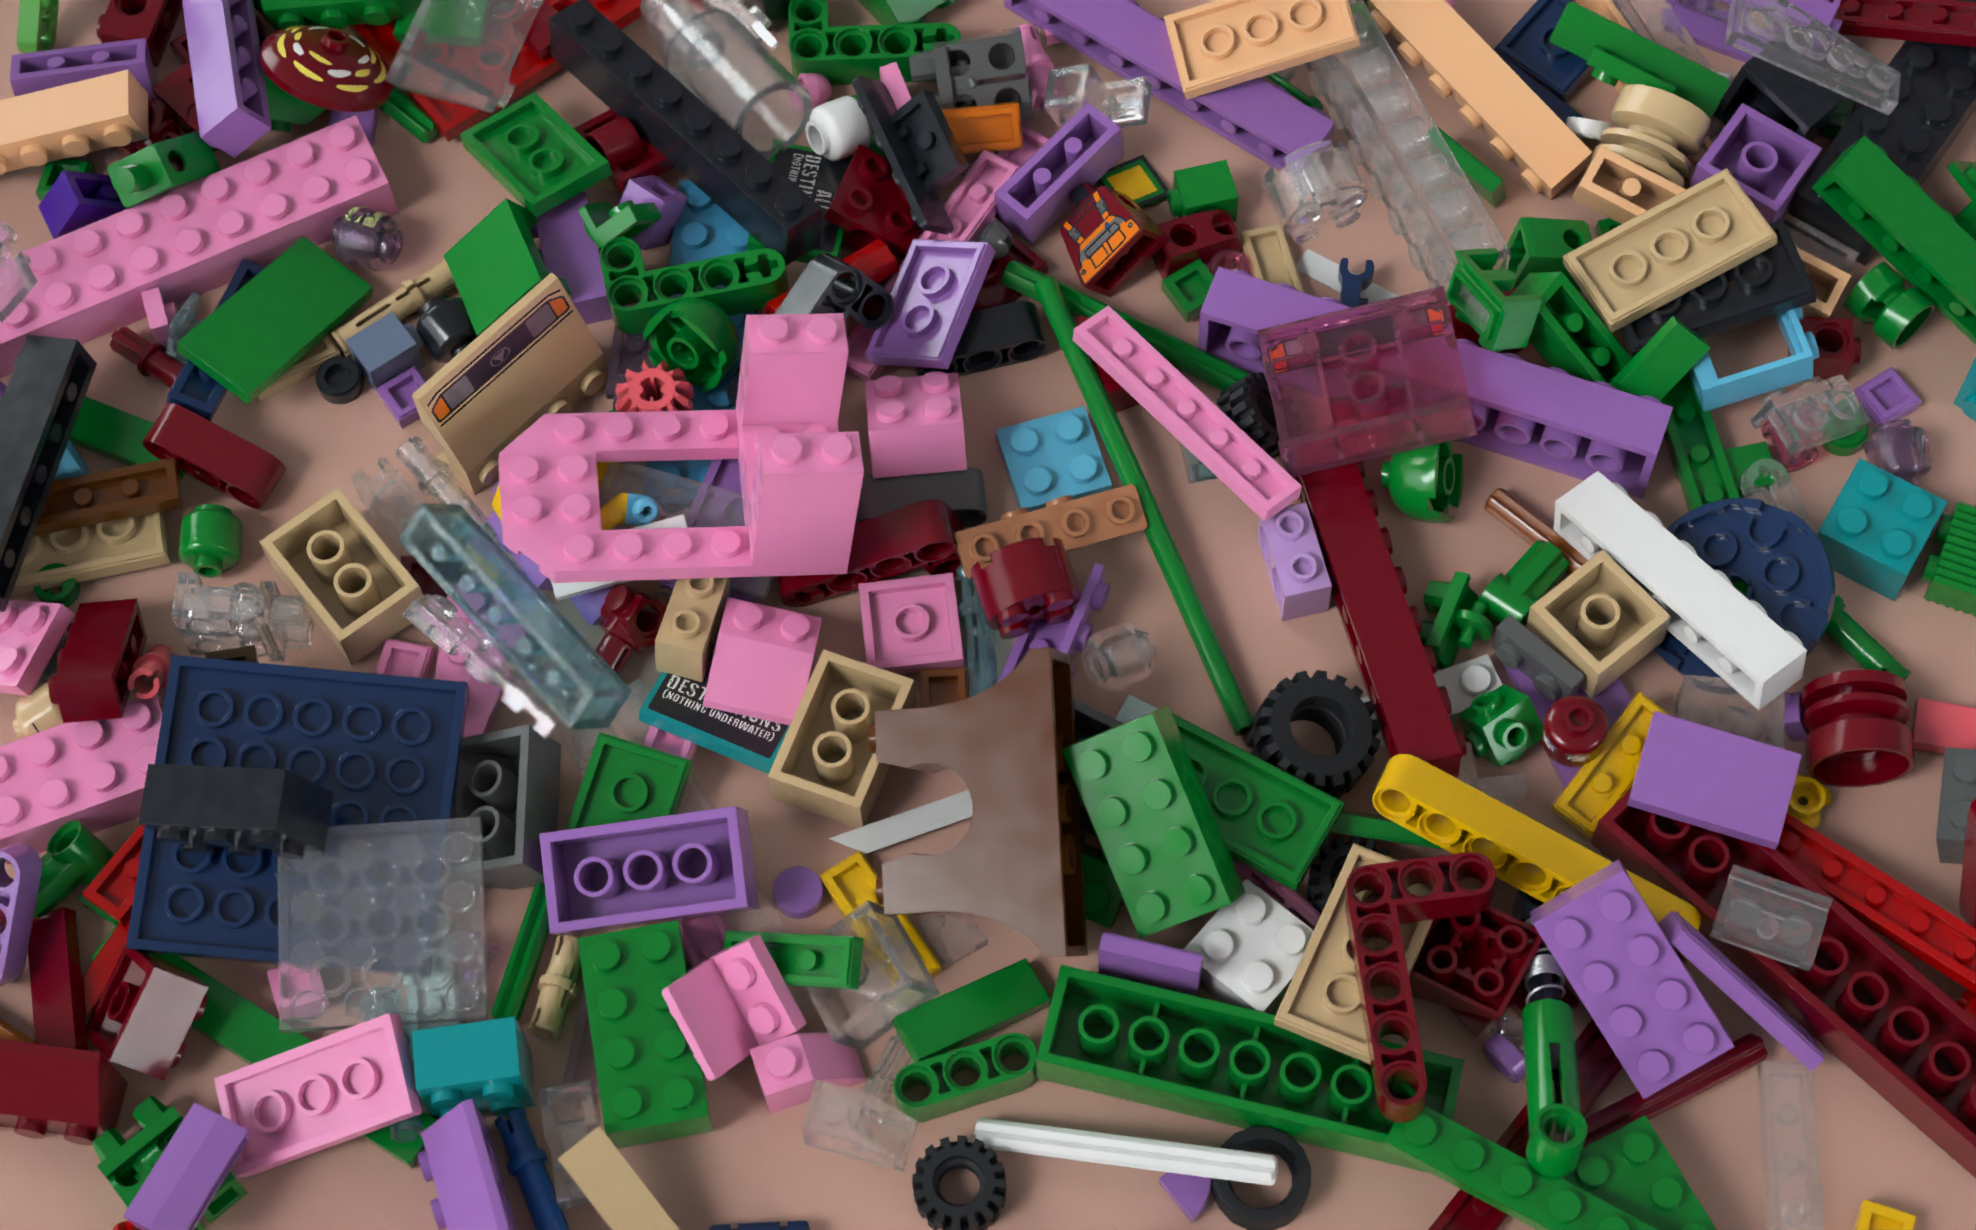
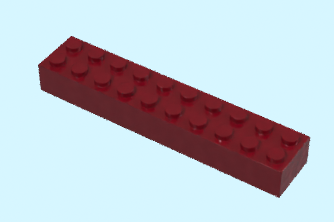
M1630 789L1598 821L1591 843L1612 862L1619 859L1626 870L1694 906L1700 913L1702 920L1698 931L1791 1015L1816 1040L1976 1178V1020L1779 851L1627 806L1631 792Z

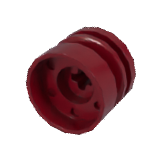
M1847 670L1816 678L1803 687L1800 699L1804 710L1802 716L1803 725L1810 732L1805 740L1807 771L1811 778L1822 784L1836 787H1866L1900 779L1912 771L1915 766L1912 733L1909 727L1904 725L1910 717L1909 708L1906 704L1908 698L1907 686L1901 677L1879 670Z

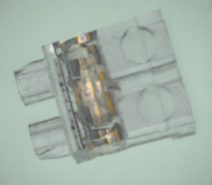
M178 573L171 617L179 633L182 634V638L191 655H205L206 652L255 645L258 657L268 655L270 661H285L286 648L310 650L314 631L312 618L305 616L306 611L303 597L281 595L275 581H261L260 588L247 582L237 583L229 588L211 587L203 585L198 573Z

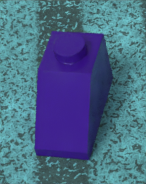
M68 170L61 172L38 206L53 239L126 210L112 185L109 175Z

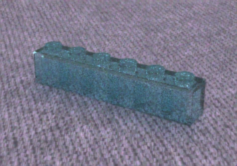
M421 503L401 535L399 542L570 730L608 728L632 692L628 685L460 504Z

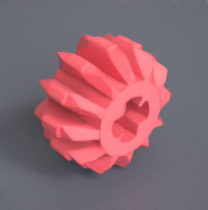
M664 359L656 368H651L650 364L643 360L641 365L642 371L639 373L627 369L625 374L626 382L618 383L615 390L618 398L615 404L616 412L694 410L693 402L691 401L695 396L692 384L686 382L685 373L680 367L670 371L669 365Z

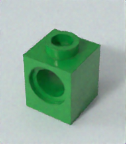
M1227 160L1174 171L1173 189L1167 191V201L1172 217L1179 216V218L1203 211L1205 213L1212 210L1225 209L1229 212L1233 222L1237 221L1238 194Z

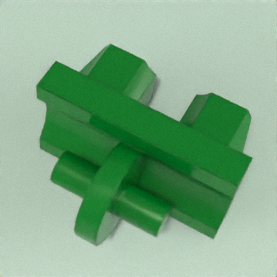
M1456 571L1451 582L1430 580L1424 593L1423 603L1426 610L1438 614L1434 622L1421 620L1422 632L1419 634L1423 646L1430 645L1432 648L1437 669L1443 670L1452 667L1460 647L1471 649L1474 640H1489L1494 631L1493 623L1485 617L1488 606L1479 602L1478 594L1469 587L1471 577L1468 573Z

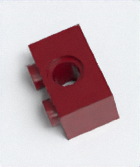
M110 0L106 13L102 14L98 19L97 37L101 43L146 38L153 67H159L182 9V0Z

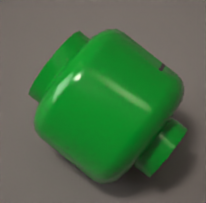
M218 504L199 505L195 508V511H191L183 517L178 548L179 558L185 565L193 568L194 573L199 576L213 578L222 575L223 571L230 570L239 563L243 538V525L241 521L225 506Z

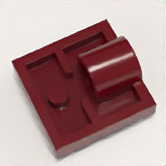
M611 109L573 128L609 162L611 175L607 178L622 193H624L629 179L650 175L659 176L675 167L663 154L637 133L628 119L619 117Z
M859 144L825 213L824 219L845 229L843 235L844 242L854 252L879 239L887 244L894 256L904 260L913 239H916L920 227L913 221L910 215L911 207L903 190L897 186L892 177L893 169L888 159Z

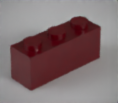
M137 598L79 604L74 622L70 623L67 628L65 647L58 652L56 673L50 676L48 683L50 700L53 705H59L63 723L123 717L130 695L127 682L132 674L135 661L143 653L147 640Z

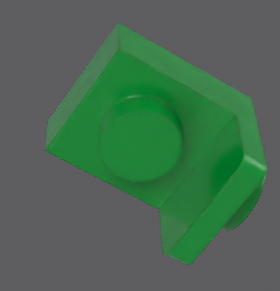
M629 200L614 208L609 202L585 204L579 209V213L584 221L585 231L595 242L598 249H601L608 240L615 237L634 239L662 219L654 202L634 204L633 200Z

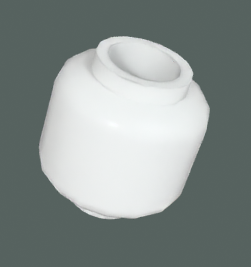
M847 95L815 107L811 112L809 122L806 124L805 132L809 145L816 154L823 155L831 161H838L854 155L859 144L868 148L872 141V131L874 129L868 117L859 108L857 99Z

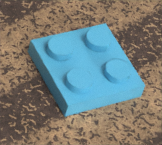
M1085 406L995 430L996 441L1019 508L1027 507L1030 512L1045 508L1047 502L1062 496L1072 495L1073 499H1078L1112 489V483Z

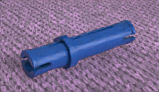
M521 1108L507 1112L509 1120H506L504 1115H500L495 1119L494 1123L499 1130L510 1159L506 1166L509 1174L516 1176L536 1230H570L545 1166L548 1162V1157L545 1150L538 1148L527 1119L526 1110Z

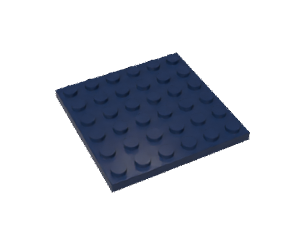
M172 655L155 764L286 769L334 793L325 852L305 851L303 859L273 855V850L259 849L257 857L239 856L228 853V848L214 847L213 854L204 855L184 851L183 844L157 840L158 832L145 827L126 948L147 953L431 979L469 695L468 683Z

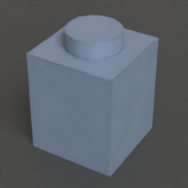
M393 311L345 340L353 360L359 365L362 374L375 391L377 387L416 365L418 370L425 367L419 351L424 346L422 338L410 322L403 326Z

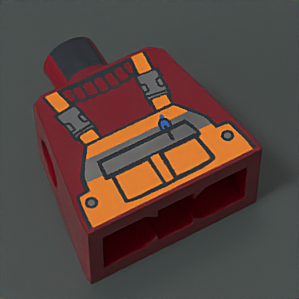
M1082 183L1076 186L1069 195V199L1076 211L1061 225L1060 233L1082 286L1110 298L1169 240V237L1129 196L1104 185L1095 189L1091 183Z

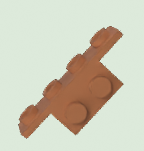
M1129 484L1078 499H1073L1072 495L1062 496L1047 502L1045 508L1030 512L1027 507L1015 509L1000 516L1001 520L956 532L954 537L965 577L972 579L970 571L978 561L981 569L992 563L990 553L1019 541L1042 537L1045 546L1053 545V537L1059 538L1063 542L1065 551L1069 552L1144 531L1147 528V521L1135 485Z

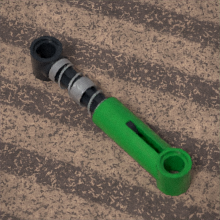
M1518 889L1511 916L1535 927L1530 912L1544 903ZM1543 941L1524 976L1525 988L1529 993L1526 998V1006L1521 1012L1529 1121V1139L1525 1154L1528 1163L1535 1171L1544 1176L1556 1178L1572 1173L1577 1166L1588 1127L1585 1118L1581 1115L1573 1009L1569 1004L1562 1001V997L1566 994V989L1563 987L1565 984V974Z

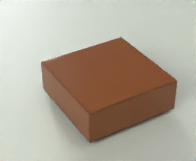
M967 667L919 669L920 708L940 706L969 698Z

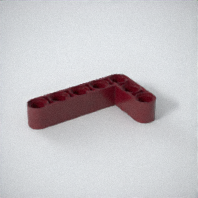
M1478 852L1364 865L1351 872L1346 881L1345 912L1377 1103L1381 1113L1387 1119L1394 1122L1406 1123L1416 1119L1424 1108L1427 1090V1077L1400 924L1474 915L1483 912L1489 907L1493 898L1496 870L1493 863L1485 855ZM1466 877H1473L1478 879L1483 886L1475 890L1467 889L1459 881ZM1414 884H1424L1432 892L1429 895L1416 896L1407 888ZM1364 890H1372L1378 893L1381 898L1378 901L1367 903L1359 900L1356 895ZM1375 937L1384 939L1390 946L1381 951H1373L1367 948L1364 942ZM1379 986H1389L1394 988L1398 995L1395 998L1383 1000L1376 997L1372 990ZM1395 1034L1401 1036L1407 1044L1400 1049H1389L1380 1042V1039L1386 1035ZM1396 1084H1406L1416 1094L1412 1098L1400 1100L1393 1097L1388 1089Z

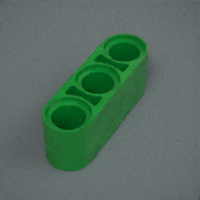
M1008 1033L909 1064L896 1074L893 1082L896 1107L905 1119L918 1123L1021 1092L1029 1088L1037 1077L1036 1046L1024 1034ZM1012 1054L1022 1055L1028 1060V1064L1018 1071L1008 1070L1001 1063L1005 1057ZM965 1069L973 1070L980 1076L977 1082L971 1086L958 1085L953 1081V1077L957 1072ZM913 1085H924L931 1090L929 1096L919 1102H913L904 1097L906 1090Z

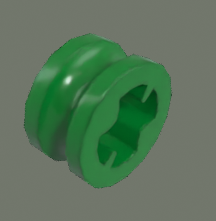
M53 563L44 566L38 572L65 567L66 565ZM75 578L64 581L62 583L63 590L56 594L52 592V588L42 590L40 585L33 586L40 602L59 603L67 608L75 603L80 593V584L77 583Z

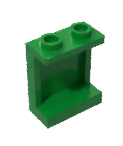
M507 198L444 254L477 336L483 333L550 274L543 263L529 230L537 223L538 219L525 207ZM557 276L567 294L570 295L571 291L566 280Z

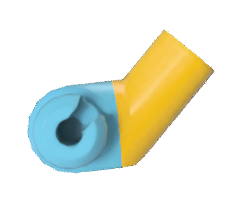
M619 493L600 508L602 530H612L618 524L642 526L653 523L659 515V506L657 502L646 495Z

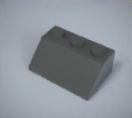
M530 724L463 738L444 882L510 890L544 883L539 834L557 831L561 744Z

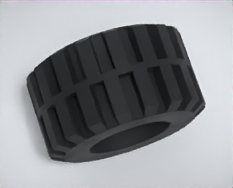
M1316 670L1312 678H1310L1307 671L1296 673L1292 680L1286 677L1277 684L1274 690L1270 691L1250 723L1249 727L1252 730L1247 736V747L1253 748L1250 754L1334 798L1340 799L1344 792L1348 793L1357 784L1375 758L1373 756L1379 750L1381 741L1376 738V735L1381 730L1379 719H1371V715L1376 710L1371 700L1363 703L1360 699L1364 692L1357 685L1352 690L1344 685L1347 678L1337 674L1334 680L1327 679V671ZM1306 720L1322 726L1334 741L1336 755L1324 757L1305 751L1294 739L1290 722Z

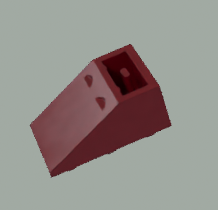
M1490 906L1483 912L1474 915L1435 919L1431 924L1409 975L1412 997L1500 1021L1543 943V939L1535 927Z

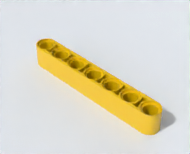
M1398 754L1388 761L1372 797L1373 806L1385 818L1452 854L1478 852L1485 855L1493 863L1497 878L1543 903L1613 863L1410 754ZM1626 870L1658 922L1671 911H1677L1696 930H1699L1702 921L1701 915L1694 906ZM1676 949L1683 962L1686 963L1688 959Z

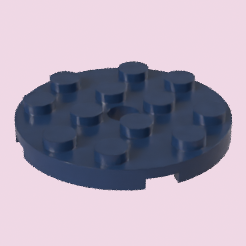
M1732 498L1714 501L1693 509L1667 528L1678 540L1688 542L1694 548L1698 557L1713 570L1723 572L1731 583L1741 582L1746 584L1748 590L1745 597L1748 600L1758 602L1765 609L1768 617L1784 631L1794 633L1801 640L1804 648L1807 649L1806 657L1813 651L1824 635L1832 616L1835 602V578L1831 561L1815 532L1800 517L1791 511L1787 512L1778 507L1765 504L1763 500ZM1667 630L1664 641L1655 648V651L1672 669L1682 676L1703 685L1733 689L1732 686Z

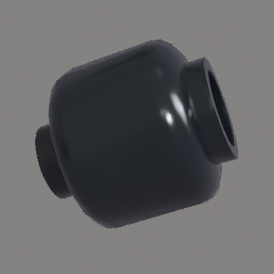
M443 294L433 298L419 310L418 315L420 318L417 321L416 330L422 338L424 345L437 362L448 363L478 337L461 297H450L448 294Z

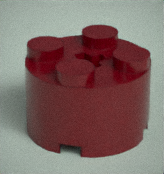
M1042 537L1007 545L989 554L992 561L991 564L981 569L978 561L971 568L970 573L988 626L993 630H998L1002 639H1012L1025 634L1029 630L1028 624L1031 623L1035 625L1047 621L1048 625H1055L1071 619L1074 614L1072 606L1081 598L1063 542L1059 538L1053 537V545L1045 546Z

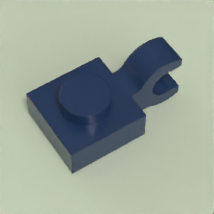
M1342 258L1338 272V280L1341 286L1339 301L1345 306L1366 312L1368 311V298H1360V292L1367 289L1372 283L1374 263L1372 260H1366L1365 271L1360 275H1355L1348 270V258Z

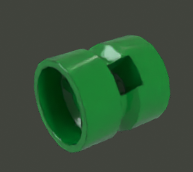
M1881 262L1866 273L1854 286L1845 299L1843 306L1863 324L1874 323L1873 333L1894 350L1906 343L1923 326L1933 312L1935 305L1915 287L1905 289L1904 277L1886 262Z

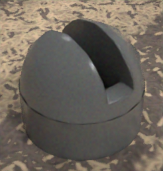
M995 218L982 230L975 242H988L996 251L993 259H999L1007 255L1008 249L1013 244V239L1007 227Z

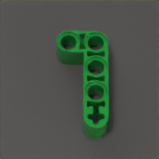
M791 0L788 8V45L792 72L796 80H798L799 74L818 73L825 76L831 85H852V81L857 76L881 81L879 67L896 62L904 82H912L909 63L910 55L931 50L932 43L947 42L961 38V34L955 26L942 22L830 27L826 0ZM937 78L927 79V80H920V81H914V82H931V81H937Z
M615 237L608 240L600 250V263L613 322L616 328L626 334L643 333L648 321L658 311L676 299L700 297L713 302L730 316L763 309L766 307L767 302L789 290L784 258L779 252L770 248H760L645 271L641 250L633 239ZM629 264L625 268H617L620 265ZM719 285H729L723 289H715ZM674 294H683L677 298H669ZM629 303H638L632 307H624Z

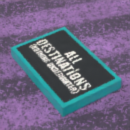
M712 653L703 682L665 672L660 674L639 710V721L769 774L789 729V725L702 706L714 653Z

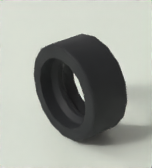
M1253 1126L1236 1132L1220 1147L1248 1152L1268 1150L1279 1155L1287 1163L1292 1174V1186L1287 1197L1278 1205L1270 1208H1254L1243 1203L1235 1195L1230 1180L1212 1178V1193L1217 1205L1232 1223L1247 1230H1275L1288 1225L1301 1213L1310 1191L1311 1166L1304 1149L1291 1135L1273 1127Z

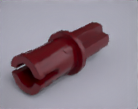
M122 327L118 331L115 330L113 332L109 345L114 352L136 365L139 374L142 376H152L169 388L173 386L184 364L167 354L165 346L160 343L152 344L127 327Z

